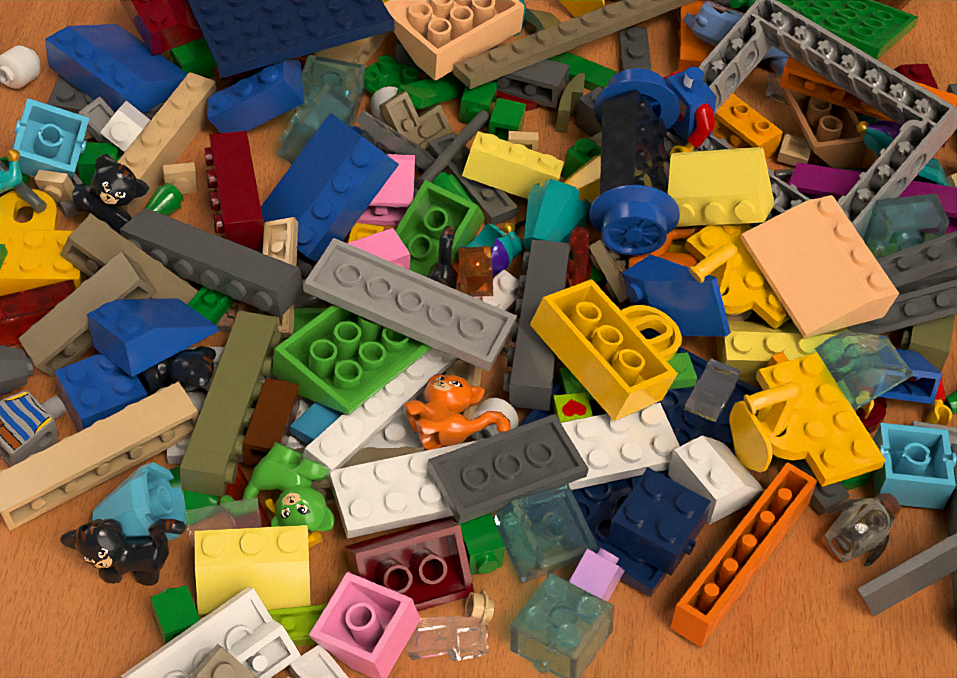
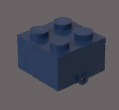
M647 467L612 518L608 541L672 576L685 554L690 555L696 545L694 540L706 523L711 501Z

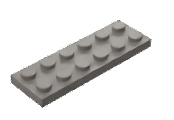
M336 238L332 239L305 280L303 291L487 371H490L517 318V315Z

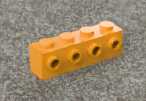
M732 93L714 114L715 128L712 135L718 139L722 137L733 149L763 147L765 159L775 155L778 152L783 131Z

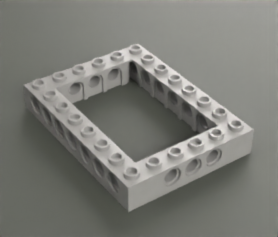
M756 0L698 67L704 73L703 81L715 94V113L774 46L901 124L902 127L899 129V135L886 150L883 148L879 152L880 157L866 173L862 172L860 174V180L846 196L842 195L837 202L863 239L957 129V107L777 0ZM672 126L667 129L665 138L674 145H686ZM710 135L699 148L695 147L693 151L733 148L722 137L718 139L714 135ZM767 168L773 197L776 198L774 201L775 205L771 211V218L805 201L811 200L800 193L795 185L791 184L789 186L777 178L771 169Z

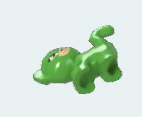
M275 441L268 454L255 466L252 478L245 488L243 500L238 503L230 495H224L220 498L219 503L226 513L240 517L252 511L260 490H281L282 494L275 504L276 515L272 519L271 527L307 525L308 534L317 530L331 531L335 523L333 513L327 507L323 494L311 485L312 480L316 482L325 480L331 469L306 457L301 460L302 453Z

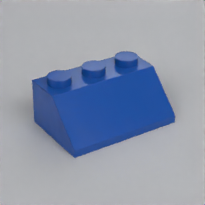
M292 59L278 62L222 91L214 93L207 98L208 120L220 133L249 131L304 104L300 61Z

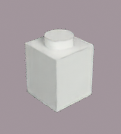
M125 101L100 133L125 152L150 122V119Z

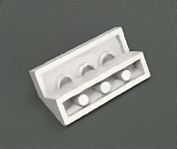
M248 586L122 674L121 678H188L217 643L257 678L273 677L301 655L284 627L272 619L254 588Z

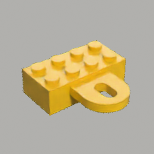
M32 189L47 204L46 209L41 213H37L34 210L33 218L25 223L16 221L17 212L22 207L31 206L14 190L0 197V244H5L8 251L0 268V305H57L87 280V274L60 256L68 237L74 231L57 230L58 213L56 203L51 196L43 191Z
M592 279L543 297L530 323V326L613 421L662 401L678 374L667 362L674 357L681 345L682 336L677 324L667 314L650 306L634 305L620 310ZM651 328L658 331L661 335L652 339H646L640 331Z

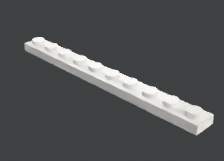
M503 270L481 289L474 298L509 312L516 305L517 298L523 299V294H519L520 281ZM432 348L350 415H341L305 448L302 457L325 465L331 469L330 473L335 469H340L404 409L403 403L414 400L425 390L428 380L433 375L442 374L458 358Z

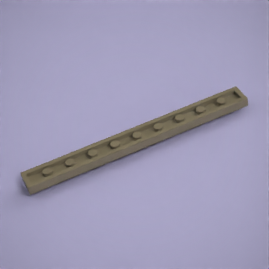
M621 0L453 65V74L469 89H472L696 0Z

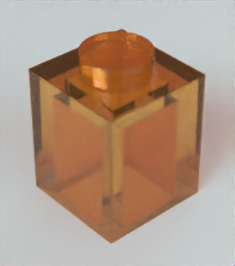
M491 247L458 248L461 292L472 297L494 296Z

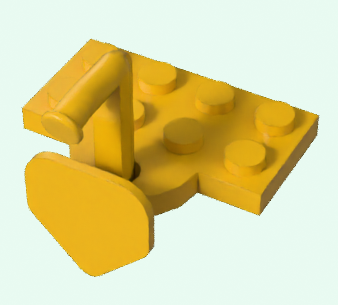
M748 223L708 225L688 238L685 248L700 261L694 267H689L690 274L700 283L704 282V277L707 275L717 278L727 314L743 313L753 309L774 329L791 318L740 239L743 233L753 228Z
M817 352L759 369L756 379L763 391L750 396L744 395V401L736 402L730 413L729 421L735 455L744 467L757 472L767 470L772 460V454L788 460L805 459L820 485L824 487L880 469L886 461Z

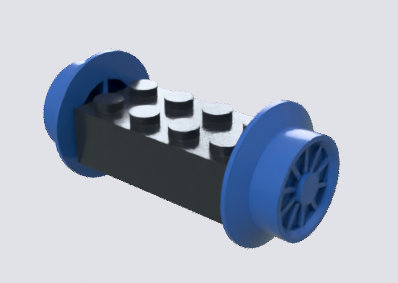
M634 68L615 74L609 80L607 87L597 95L594 101V116L602 126L600 195L591 204L589 215L592 225L602 233V240L608 248L625 255H644L652 253L664 245L667 234L677 226L680 218L678 204L669 194L664 192V185L667 182L664 172V160L667 158L664 136L667 135V129L673 126L679 117L680 103L678 97L668 88L662 76L651 70Z

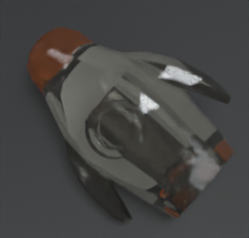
M880 493L874 498L845 499L832 506L828 510V514H835L837 512H842V514L821 537L824 548L829 550V555L836 562H848L870 551L864 565L868 567L873 564L885 551L889 542L890 532L901 509L898 500L891 493Z

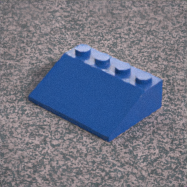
M118 24L67 26L45 38L49 67L93 100L101 97L115 113L127 101L144 114L167 100L188 75L162 55L152 56L145 43Z
M330 112L262 204L263 219L268 222L294 217L298 221L297 249L306 257L318 262L333 238L343 241L399 164Z

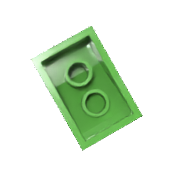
M424 180L395 230L411 254L410 270L428 277L430 267L438 262L441 233L445 226L449 225L455 228L451 252V264L453 265L460 257L457 251L461 247H466L474 239L485 220V216L477 204Z

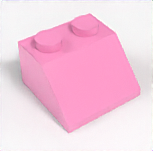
M347 572L309 635L311 639L351 669L371 678H387L418 625L420 617L412 598Z

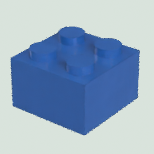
M102 353L54 371L59 397L78 432L92 426L96 421L106 419L123 410L126 406L148 397L137 375L131 377Z

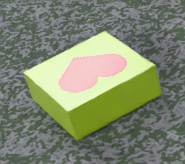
M587 392L553 395L552 404L560 423L593 417Z

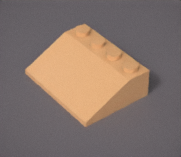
M389 0L384 3L394 19L395 30L393 32L415 64L435 81L453 71L454 64L480 55L522 30L524 4L519 0Z
M832 195L805 201L748 230L740 237L803 338L883 318L899 295L897 289Z

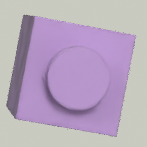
M600 548L596 554L587 549L566 588L604 609L625 570L616 565L619 558Z

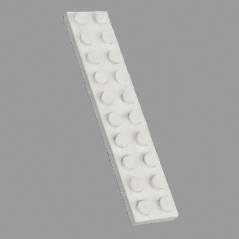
M661 403L650 405L616 421H613L608 414L561 423L589 468L587 477L528 499L639 476L644 473L647 467L656 472L669 469L673 451L680 447ZM481 440L335 469L332 473L329 472L328 479L347 539L454 516L427 468L428 459Z

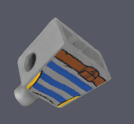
M22 391L0 401V458L9 468L27 459L30 455L53 446L57 442L58 433L55 419L67 412L65 405L58 396L55 395L40 404L28 391Z

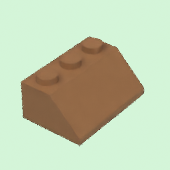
M783 87L782 93L812 151L832 168L862 166L867 146L864 143L865 134L857 132L859 120L855 112Z

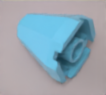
M151 462L139 467L99 502L93 510L92 521L113 518L121 522L123 532L127 538L151 537L148 528L158 519H176L183 521L185 525L187 524L184 494L179 486L172 488L169 480L174 479L169 469ZM165 533L168 541L179 537L177 534Z

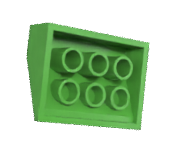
M333 304L274 348L272 373L280 380L299 384L301 396L350 415L433 347Z

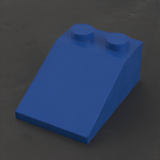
M651 254L622 273L625 293L630 300L631 306L645 305L664 312L677 324L681 336H727L731 333L716 277L707 275L704 277V282L700 283L690 274L688 267ZM647 328L652 332L661 335L658 331L651 328Z
M179 298L116 299L101 305L100 308L87 314L94 348L131 377L218 332L217 325Z

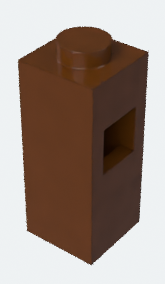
M265 378L243 441L244 465L256 466L268 454L275 441L283 446L288 444L291 434L290 425L295 422L300 407L299 384L290 383L285 380Z

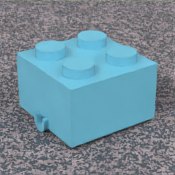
M27 98L21 118L16 123L14 130L16 136L12 149L20 152V159L18 161L21 172L33 177L36 176L39 169L67 173L71 180L75 173L80 153L83 154L87 141H84V136L89 118Z
M880 423L873 441L886 461L882 468L872 471L875 502L944 510L956 486L954 467L957 456L956 453H951L948 430Z

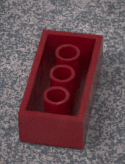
M247 131L209 134L210 147L204 148L206 166H211V169L206 170L208 189L214 188L213 192H209L211 210L218 212V214H213L215 233L221 234L220 237L262 253L263 216Z

